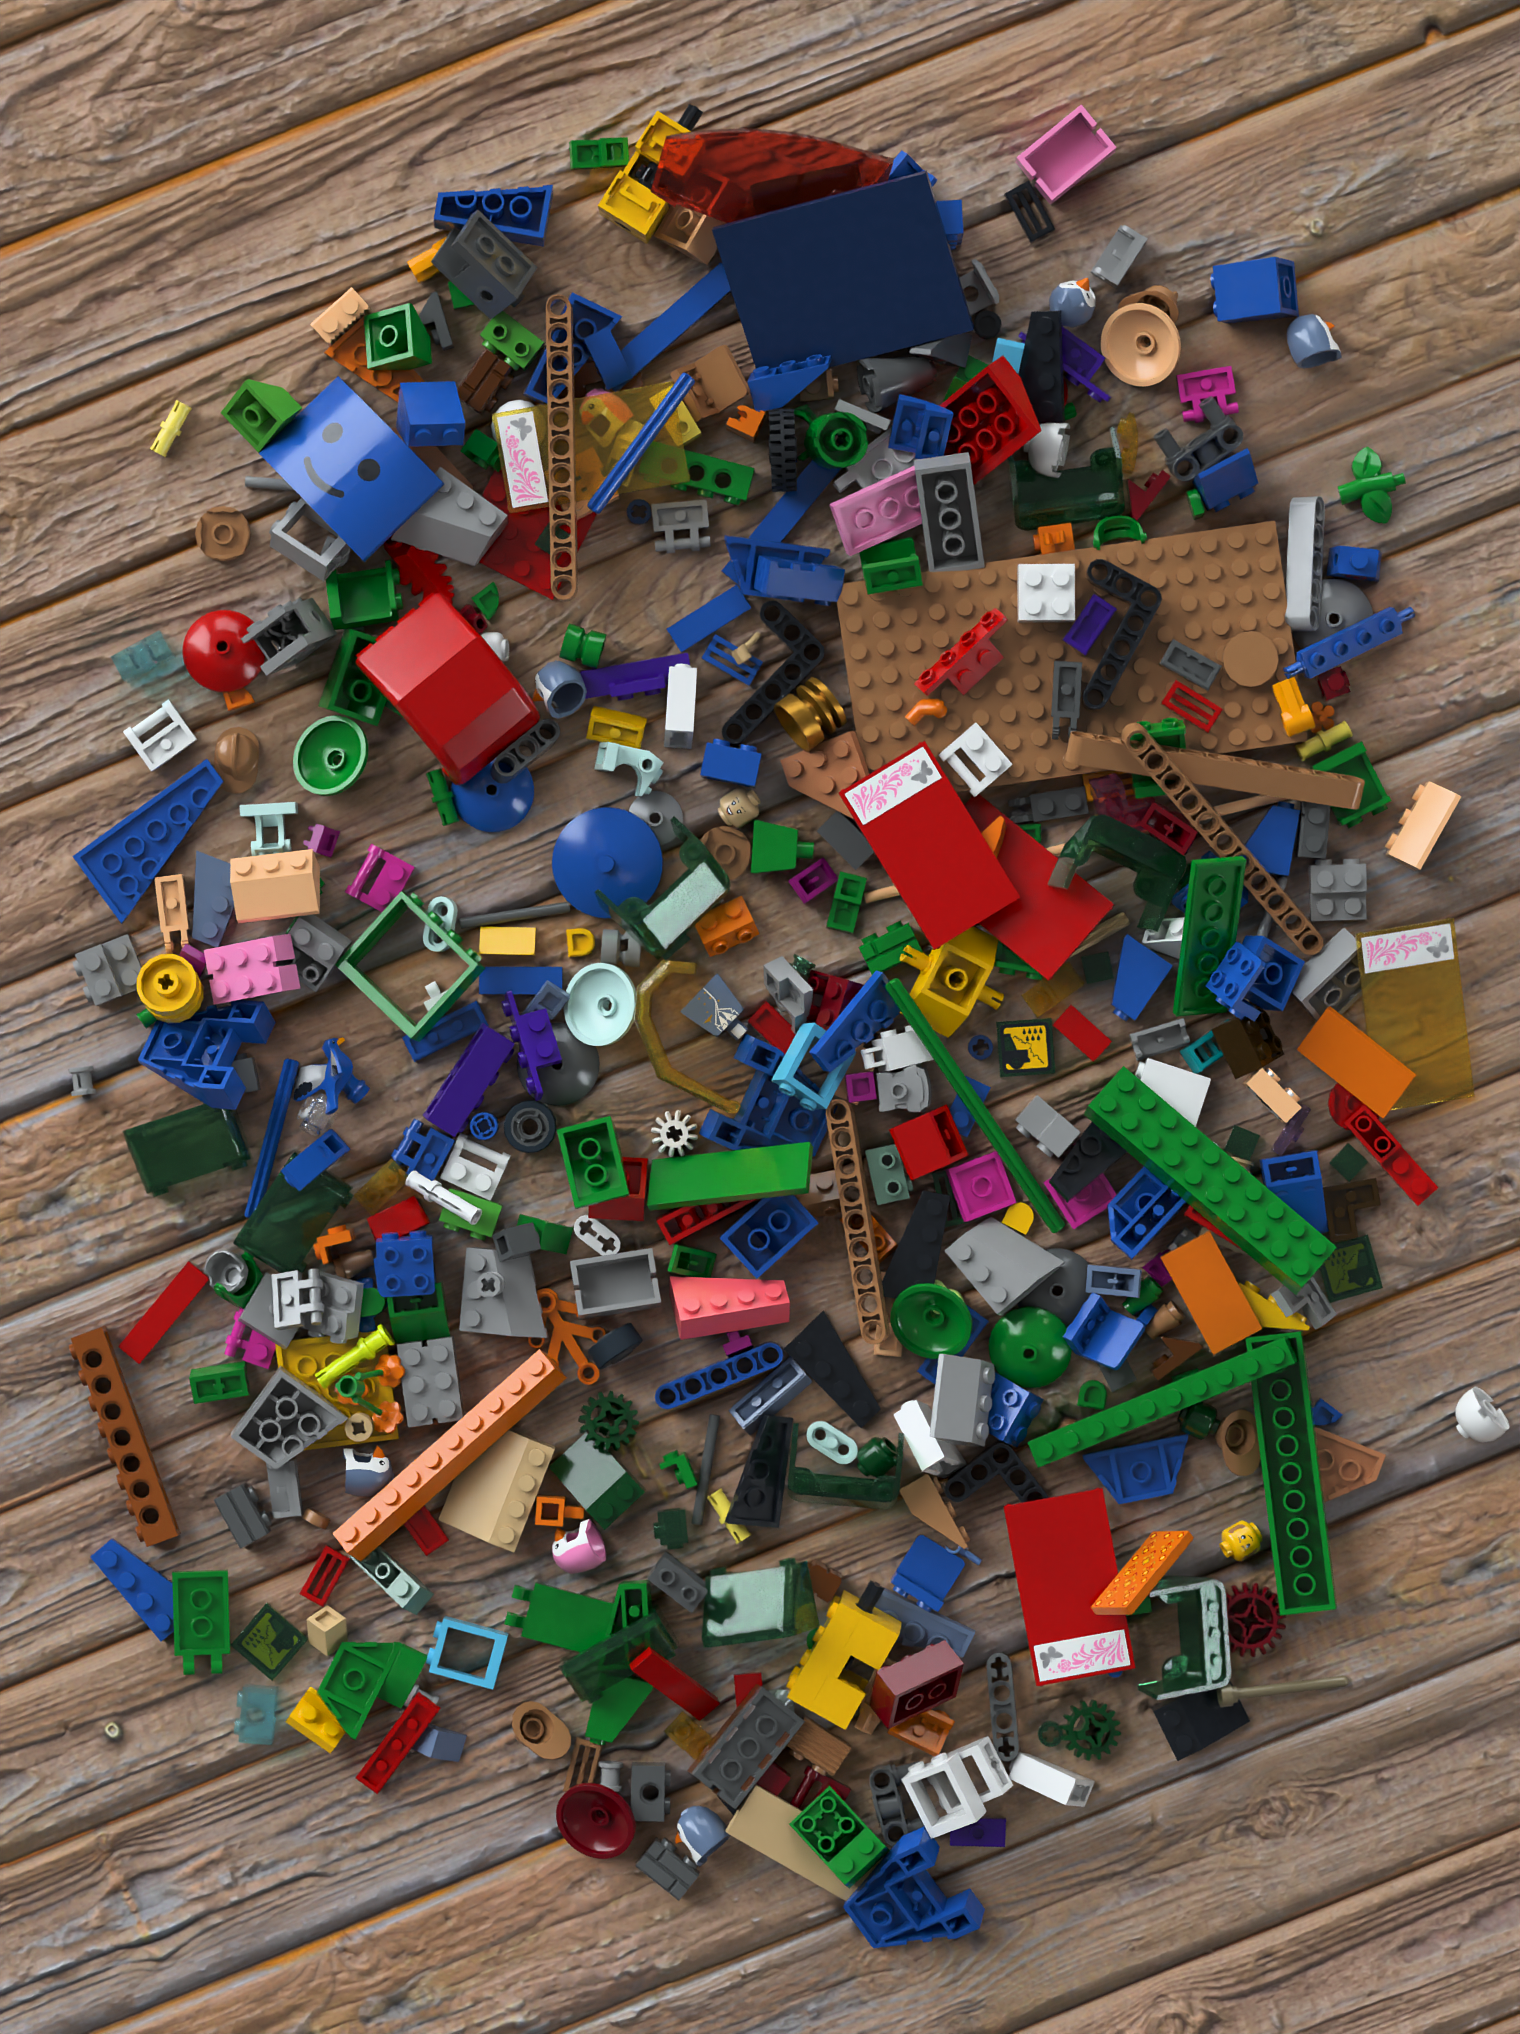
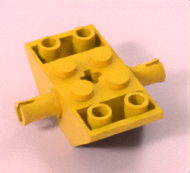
M973 926L941 945L939 949L933 950L932 948L929 955L912 948L910 945L904 948L903 951L913 957L901 954L900 961L920 970V974L909 995L934 1031L949 1038L969 1016L976 1000L991 1006L995 1010L1001 1005L991 998L994 997L1003 1001L1004 994L985 985L994 967L998 939ZM951 974L956 976L955 981L949 980Z

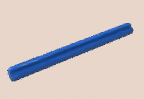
M687 373L681 374L588 502L587 506L596 514L601 513L695 383L693 377Z
M287 1058L283 1063L244 1214L249 1219L258 1220L260 1218L299 1067L297 1060Z

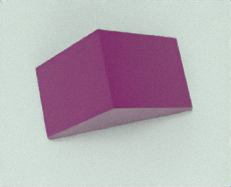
M823 857L788 882L803 904H806L837 882L838 877Z

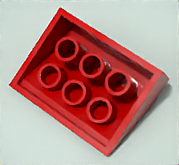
M1004 355L989 364L939 405L953 412L944 456L969 452L973 485L1042 431L1022 380Z

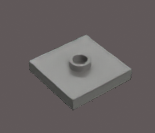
M265 1273L238 1321L283 1349H286L298 1328L279 1331L275 1329L272 1275ZM303 1295V1303L305 1300H310Z

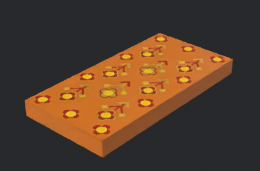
M1153 1531L1091 1606L1093 1612L1096 1615H1132L1193 1541L1194 1538L1189 1531Z

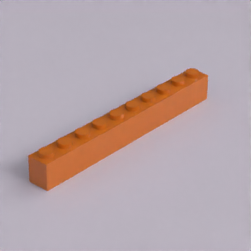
M539 1349L332 1534L349 1555L361 1562L566 1380L565 1374L552 1358Z

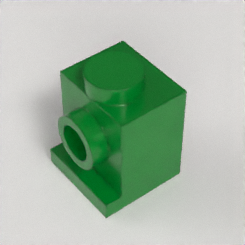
M475 429L460 450L473 463L478 464L485 470L490 466L499 472L505 466L502 446L477 429Z

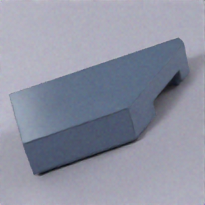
M547 980L521 1015L546 1008L549 1020H552L570 999V994Z

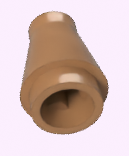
M369 1249L361 1252L339 1254L338 1258L333 1259L332 1262L337 1276L351 1279L370 1266H373L374 1258Z
M1171 1300L1168 1304L1164 1303L1145 1326V1331L1154 1340L1158 1336L1181 1325V1321L1186 1317L1176 1303Z

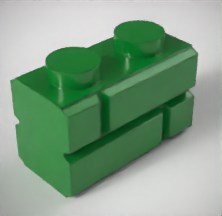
M899 921L886 927L888 933L880 937L874 933L861 939L863 945L858 948L871 975L875 971L884 972L903 963L900 961L901 954L912 958V955L903 951L907 945L923 953L909 923L903 925Z

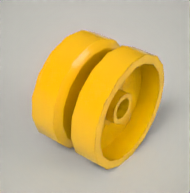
M160 954L150 959L141 968L137 977L139 997L147 1010L157 1020L166 1023H180L191 1018L201 1006L204 998V987L193 966L183 957L175 954Z

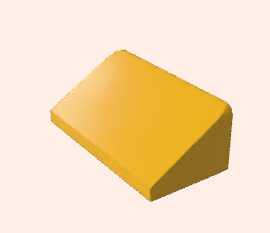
M593 706L586 739L612 742L640 749L647 718Z
M480 926L479 954L535 955L536 928Z

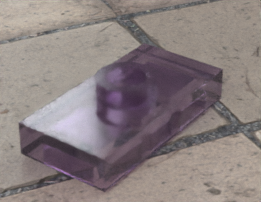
M1299 1104L1302 1108L1287 1122L1271 1147V1151L1277 1155L1282 1156L1290 1142L1294 1141L1296 1143L1303 1133L1304 1128L1301 1125L1311 1111L1304 1104Z

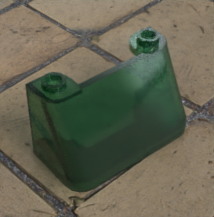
M202 1104L122 1131L146 1194L152 1192L153 1197L168 1193L169 1186L231 1166L232 1171L247 1167V1160L253 1159L237 1109L211 1108L206 1104Z
M295 1151L288 1159L284 1167L288 1163H290L295 1157H297L301 1153V1151ZM328 1169L301 1191L290 1186L285 1180V1175L280 1171L237 1235L233 1244L279 1273L296 1270L303 1273L308 1265L304 1260L313 1244L317 1241V1237L321 1235L335 1212L340 1207L345 1209L354 1197L350 1193L354 1187Z
M795 1557L779 1560L780 1565L773 1568L737 1573L727 1571L726 1567L711 1569L710 1575L705 1577V1588L708 1592L704 1597L701 1635L703 1647L709 1648L786 1638L819 1627L820 1624L807 1561L796 1562Z

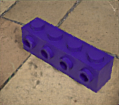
M482 1022L423 1116L453 1137L458 1132L462 1133L468 1125L469 1119L467 1117L473 1109L476 1110L481 1105L484 1099L482 1094L487 1086L491 1087L496 1082L499 1076L498 1069L503 1062L507 1063L512 1057L515 1043Z

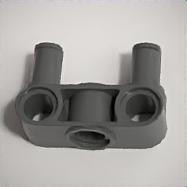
M1212 396L1204 399L1199 404L1211 423V429L1194 438L1184 448L1179 447L1167 428L1159 431L1153 437L1166 456L1165 461L1170 473L1179 480L1189 481L1195 478L1197 474L1221 461L1224 456L1236 449L1243 441L1242 429L1237 426L1232 417L1224 414ZM1233 428V438L1229 441H1224V431ZM1183 460H1187L1189 463L1187 471L1179 474L1177 471L1178 464Z
M920 1761L897 1767L895 1764L878 1765L869 1774L873 1795L872 1800L877 1819L881 1825L886 1843L892 1847L899 1839L889 1837L888 1831L894 1826L902 1828L904 1836L924 1826L921 1818L914 1820L905 1819L906 1815L899 1789H897V1786H901V1779L909 1772L908 1768ZM886 1773L890 1778L889 1782L884 1786L877 1785L874 1782L876 1774Z

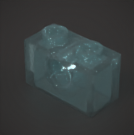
M160 630L111 656L123 681L126 683L176 657L164 633Z
M245 1684L243 1691L238 1690L236 1706L241 1707L240 1718L235 1719L234 1735H239L238 1742L264 1745L273 1744L279 1686ZM252 1707L259 1708L263 1713L262 1720H252L249 1717V1709Z

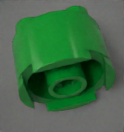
M834 412L824 414L810 424L804 440V447L811 459L821 467L827 469L849 467L858 463L867 451V430L864 423L852 413Z

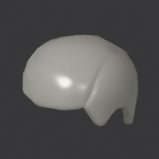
M222 1250L216 1251L208 1257L204 1266V1273L209 1277L210 1286L213 1289L216 1283H220L229 1293H236L246 1284L248 1267L241 1256L231 1251Z

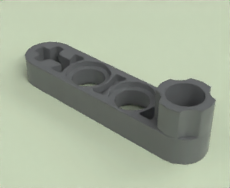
M995 1653L987 1661L993 1746L1000 1760L1011 1762L1021 1752L1013 1666L1011 1659L1007 1655ZM997 1658H1001L1002 1662H1007V1667L1002 1669L1003 1677L1009 1676V1682L997 1681L993 1683L992 1677L998 1678L997 1669H992V1664L997 1662ZM1000 1685H1005L1010 1691V1696L1006 1701H998L994 1696L995 1689ZM1002 1713H1007L1012 1717V1724L1008 1729H1001L997 1725V1717ZM1014 1732L1013 1738L1001 1737L998 1739L997 1733L1007 1734ZM1007 1741L1009 1745L1015 1748L1014 1751L1010 1752L1009 1757H1005V1754L1000 1751V1748L1004 1746V1742Z

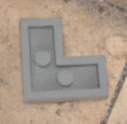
M1313 1277L1297 1295L1284 1285L1272 1293L1277 1305L1286 1317L1302 1308L1315 1330L1325 1325L1337 1315Z

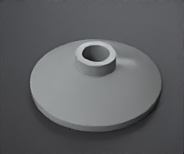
M651 791L649 795L643 794L637 797L630 806L629 812L639 816L652 828L661 846L674 840L682 828V809L679 803L665 792ZM653 813H658L661 817L660 821L656 824L650 821V816Z

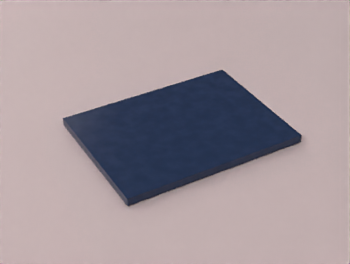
M927 170L719 225L712 229L756 368L768 366L769 369L780 367L781 363L795 360L796 363L803 362L808 357L821 354L823 357L831 355L830 368L973 331L974 329Z

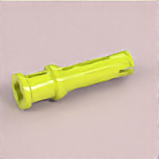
M382 1324L378 1325L377 1330L366 1338L361 1337L358 1339L357 1345L315 1374V1377L318 1378V1382L324 1389L366 1359L373 1360L376 1357L375 1354L386 1346H393L395 1344L392 1336Z

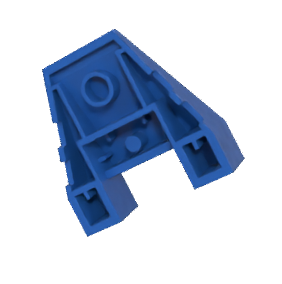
M248 1000L232 1001L231 1006L217 1008L216 1005L207 1006V1011L197 1012L191 1018L180 1023L156 1021L138 1058L139 1063L209 1107L232 1110L237 1109L246 1089L234 1067H231L241 1043L266 1044L276 1023L263 1001Z
M744 1033L733 1058L756 1069L751 1083L734 1119L709 1109L698 1134L732 1150L811 1142L813 1146L812 1156H815L828 1129L826 1109L810 1111L802 1107L800 1100L795 1096H788L778 1089L779 1085L774 1083L772 1078L785 1054L780 1049ZM798 1068L793 1078L818 1094L820 1088Z
M925 1826L902 1836L844 1903L843 1908L873 1948L906 1945L908 1941L914 1940L931 1942L933 1938L939 1937L957 1939L979 1929L981 1926L985 1908L972 1890L967 1889L950 1898H946L926 1870L935 1866L940 1846L934 1838H930Z

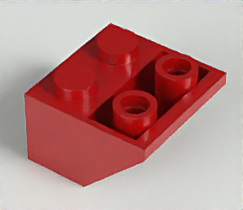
M947 1104L889 1129L910 1180L919 1178L968 1156Z

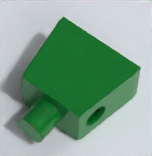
M754 820L751 874L796 869V858L813 859L814 842L797 841V829Z

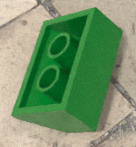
M344 629L318 705L319 707L378 726L387 698L356 665L357 657L355 656L370 643L374 645L376 637L354 629Z

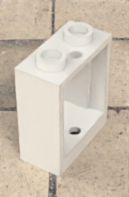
M988 1736L947 1753L948 1756L958 1752L961 1759L970 1755L973 1756L989 1790L978 1794L982 1803L1003 1795L1013 1786ZM945 1771L927 1777V1780L933 1785L939 1797L941 1807L946 1810L947 1814L963 1809Z
M946 1752L933 1757L931 1759L932 1762L924 1764L923 1761L915 1763L908 1768L909 1772L901 1779L931 1839L975 1823L987 1812L958 1752L948 1756ZM945 1771L963 1809L939 1817L921 1779Z

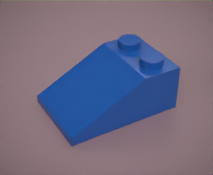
M1248 448L1197 474L1192 483L1195 489L1198 490L1206 510L1209 511L1214 508L1215 512H1218L1231 505L1228 500L1239 496L1241 500L1254 493L1253 487L1258 484V479Z
M794 1195L762 1198L720 1236V1239L757 1279L819 1222Z

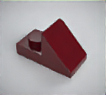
M1164 470L1159 475L1153 472L1144 484L1148 488L1146 492L1131 480H1126L1131 518L1138 521L1171 476Z

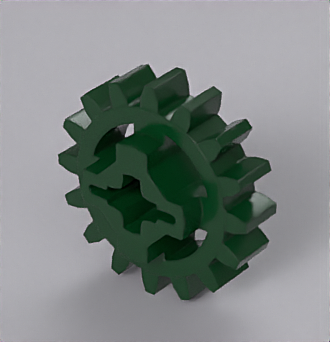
M610 1391L607 1397H604L602 1392H598L597 1400L590 1397L587 1401L589 1406H582L580 1411L585 1415L579 1416L578 1422L584 1423V1425L580 1427L579 1432H587L588 1435L584 1441L587 1443L593 1440L595 1442L594 1449H597L599 1445H603L604 1452H607L610 1446H613L615 1451H619L620 1443L627 1446L630 1443L628 1437H635L637 1432L632 1428L638 1427L639 1421L633 1420V1418L638 1414V1411H630L629 1408L633 1402L630 1400L624 1403L622 1401L623 1394H620L618 1398H614L613 1391ZM611 1405H613V1406L619 1408L620 1410H617V1409L611 1407ZM598 1408L599 1417L591 1420L592 1412ZM605 1417H607L609 1421L614 1420L612 1426H610L608 1422L603 1423ZM626 1423L625 1431L619 1435L618 1426ZM597 1433H600V1434L606 1436V1438L601 1437V1436L598 1435Z
M1091 1699L1089 1706L1083 1700L1080 1701V1708L1071 1705L1070 1709L1073 1713L1071 1715H1063L1068 1720L1067 1724L1060 1725L1061 1729L1066 1730V1734L1060 1736L1061 1739L1069 1741L1065 1748L1069 1751L1075 1748L1074 1756L1078 1758L1084 1753V1759L1090 1761L1092 1754L1096 1759L1100 1760L1102 1751L1108 1755L1111 1754L1108 1747L1110 1744L1117 1746L1118 1743L1113 1740L1114 1736L1121 1735V1732L1115 1730V1726H1118L1120 1721L1112 1719L1116 1712L1112 1709L1106 1711L1107 1704L1103 1702L1097 1707V1701ZM1092 1712L1100 1713L1104 1720L1096 1721ZM1080 1717V1721L1078 1722L1077 1726L1074 1727L1076 1720ZM1089 1724L1096 1727V1729L1092 1730L1091 1736L1085 1733V1731L1089 1730ZM1105 1733H1107L1106 1738H1105L1104 1741L1101 1743V1739H1102L1103 1735H1104ZM1085 1739L1089 1748L1081 1747L1076 1740Z

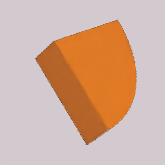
M245 688L233 692H222L228 711L255 703L253 696Z

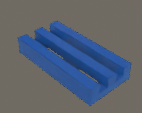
M715 634L702 659L750 686L763 661L752 656L748 660L755 664L754 668L744 663L738 665L732 656L715 646L718 642L732 651L738 647ZM711 652L750 673V675L746 678L710 657Z

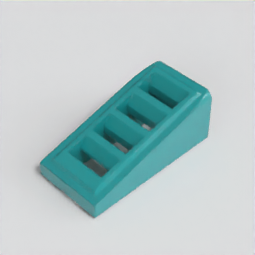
M1212 1030L1180 1050V1054L1195 1074L1203 1071L1224 1056L1222 1051H1219L1211 1040L1214 1036ZM1203 1043L1206 1045V1047L1212 1054L1211 1057L1208 1056V1054L1202 1047ZM1194 1049H1195V1051L1197 1052V1054L1199 1055V1057L1201 1058V1060H1202L1203 1062L1200 1061V1059L1198 1058V1056H1197L1196 1053L1194 1052Z

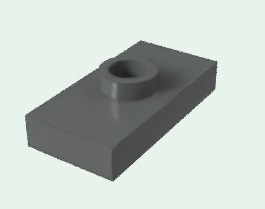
M1174 639L1159 663L1206 691H1209L1222 667Z

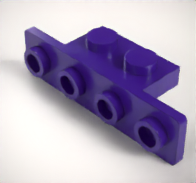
M1062 326L1063 370L1067 372L1065 378L1076 386H1079L1080 383L1084 384L1090 389L1087 394L1099 403L1103 399L1109 402L1112 397L1090 381L1106 358ZM1020 332L1018 335L1022 339L1021 343H1025L1027 334L1024 332Z
M680 653L581 671L580 674L587 690L585 699L611 694V697L617 696L619 701L634 698L633 693L644 692L645 696L661 693V688H666L668 684L669 666L675 667L676 664L690 665L689 654Z
M507 991L501 1004L505 1017L510 1016L512 1026L509 1027L512 1041L513 1043L518 1042L520 1052L517 1053L521 1069L526 1068L529 1077L525 1078L526 1087L529 1094H534L536 1101L542 1100L543 1090L536 1069L555 1065L562 1061L546 1008L519 1015L512 991Z

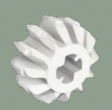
M680 1110L676 1111L675 1120H672L670 1112L666 1111L665 1117L668 1122L665 1123L661 1118L657 1117L655 1121L663 1127L662 1129L656 1127L651 1129V1132L660 1133L661 1137L652 1139L653 1144L663 1141L664 1144L658 1151L662 1153L669 1146V1157H673L674 1148H678L680 1156H684L685 1153L682 1145L684 1144L688 1149L692 1150L694 1146L687 1139H698V1135L689 1134V1130L696 1129L697 1125L691 1124L688 1127L686 1126V1123L691 1118L690 1115H686L683 1121H680ZM675 1126L676 1129L682 1130L683 1135H679L681 1138L679 1141L667 1137V1132H670L669 1127Z

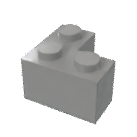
M1038 1095L1015 1118V1121L1019 1123L1016 1129L1026 1138H1029L1031 1135L1039 1141L1037 1147L1048 1157L1054 1154L1059 1158L1081 1133Z

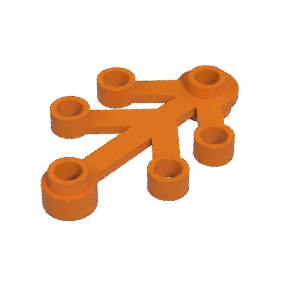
M539 1289L536 1291L539 1303L542 1297H548L551 1300L550 1306L543 1307L541 1305L544 1327L547 1317L554 1326L547 1355L554 1359L559 1367L558 1355L563 1341L579 1367L577 1372L579 1380L587 1385L595 1383L600 1376V1370L595 1363L588 1362L573 1335L589 1338L594 1343H597L598 1340L594 1339L593 1332L601 1330L604 1336L606 1335V1330L601 1326L591 1328L563 1321L558 1311L576 1314L578 1317L576 1304L559 1300L557 1293L552 1289ZM528 1337V1343L532 1348H540L545 1342V1338H541V1344L534 1345L531 1342L532 1337ZM592 1368L594 1376L591 1378L585 1377L584 1369Z

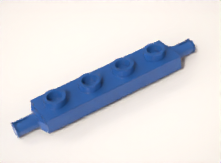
M1388 607L1296 652L1297 662L1283 668V672H1286L1284 675L1289 679L1302 673L1305 678L1311 679L1403 634L1402 623L1415 617V613H1412L1414 610L1408 607L1397 613L1395 608Z

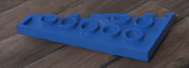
M208 759L201 762L72 856L121 924L124 923L155 877L224 783V780Z

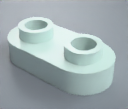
M440 896L434 898L430 902L427 912L434 911L444 921L442 926L447 931L450 929L455 930L458 912L456 903L447 897ZM444 906L448 909V913L445 916L441 913ZM425 923L423 933L425 946L435 952L446 951L449 946L443 940L441 943H438V935Z
M816 1421L808 1427L807 1440L809 1444L839 1464L851 1463L856 1458L858 1449L855 1441L825 1421ZM819 1429L824 1430L826 1433L825 1438L822 1440L815 1437V1432ZM840 1445H847L849 1452L845 1455L840 1454L838 1451Z

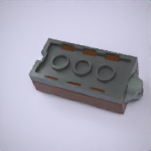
M756 1684L687 1770L708 1788L714 1785L715 1788L712 1792L734 1809L738 1807L805 1722L794 1713V1701L787 1698L789 1691L783 1688L766 1690L764 1687Z

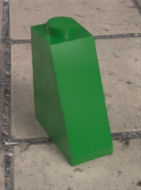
M600 1669L585 1737H590L591 1743L606 1745V1741L612 1743L653 1690V1686L641 1677Z

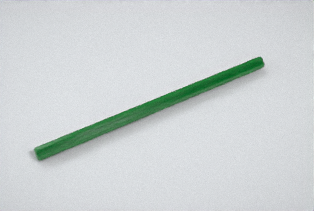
M898 978L890 980L885 985V989L1051 1233H1057L1065 1226L1064 1221Z

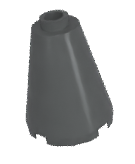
M922 357L865 358L858 361L861 365H857V379L861 395L866 394L868 396L869 402H865V405L872 413H878L897 403L899 394L910 396L933 384L934 378L937 377L934 362Z

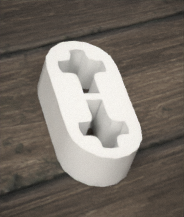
M588 1215L580 1216L574 1224L575 1234L600 1255H611L619 1252L621 1248L620 1238L600 1221L588 1218ZM588 1220L592 1221L591 1228L598 1234L595 1237L589 1232L584 1235L581 1234L582 1227L579 1223L581 1221L585 1223ZM600 1235L606 1240L612 1237L615 1240L613 1243L616 1247L615 1250L608 1249L606 1252L603 1251L602 1247L604 1244L597 1238Z

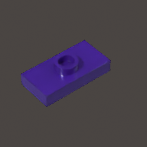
M1093 594L1062 641L1086 656L1117 609L1096 594Z
M980 1818L975 1823L951 1831L950 1846L1005 1847L1006 1818Z

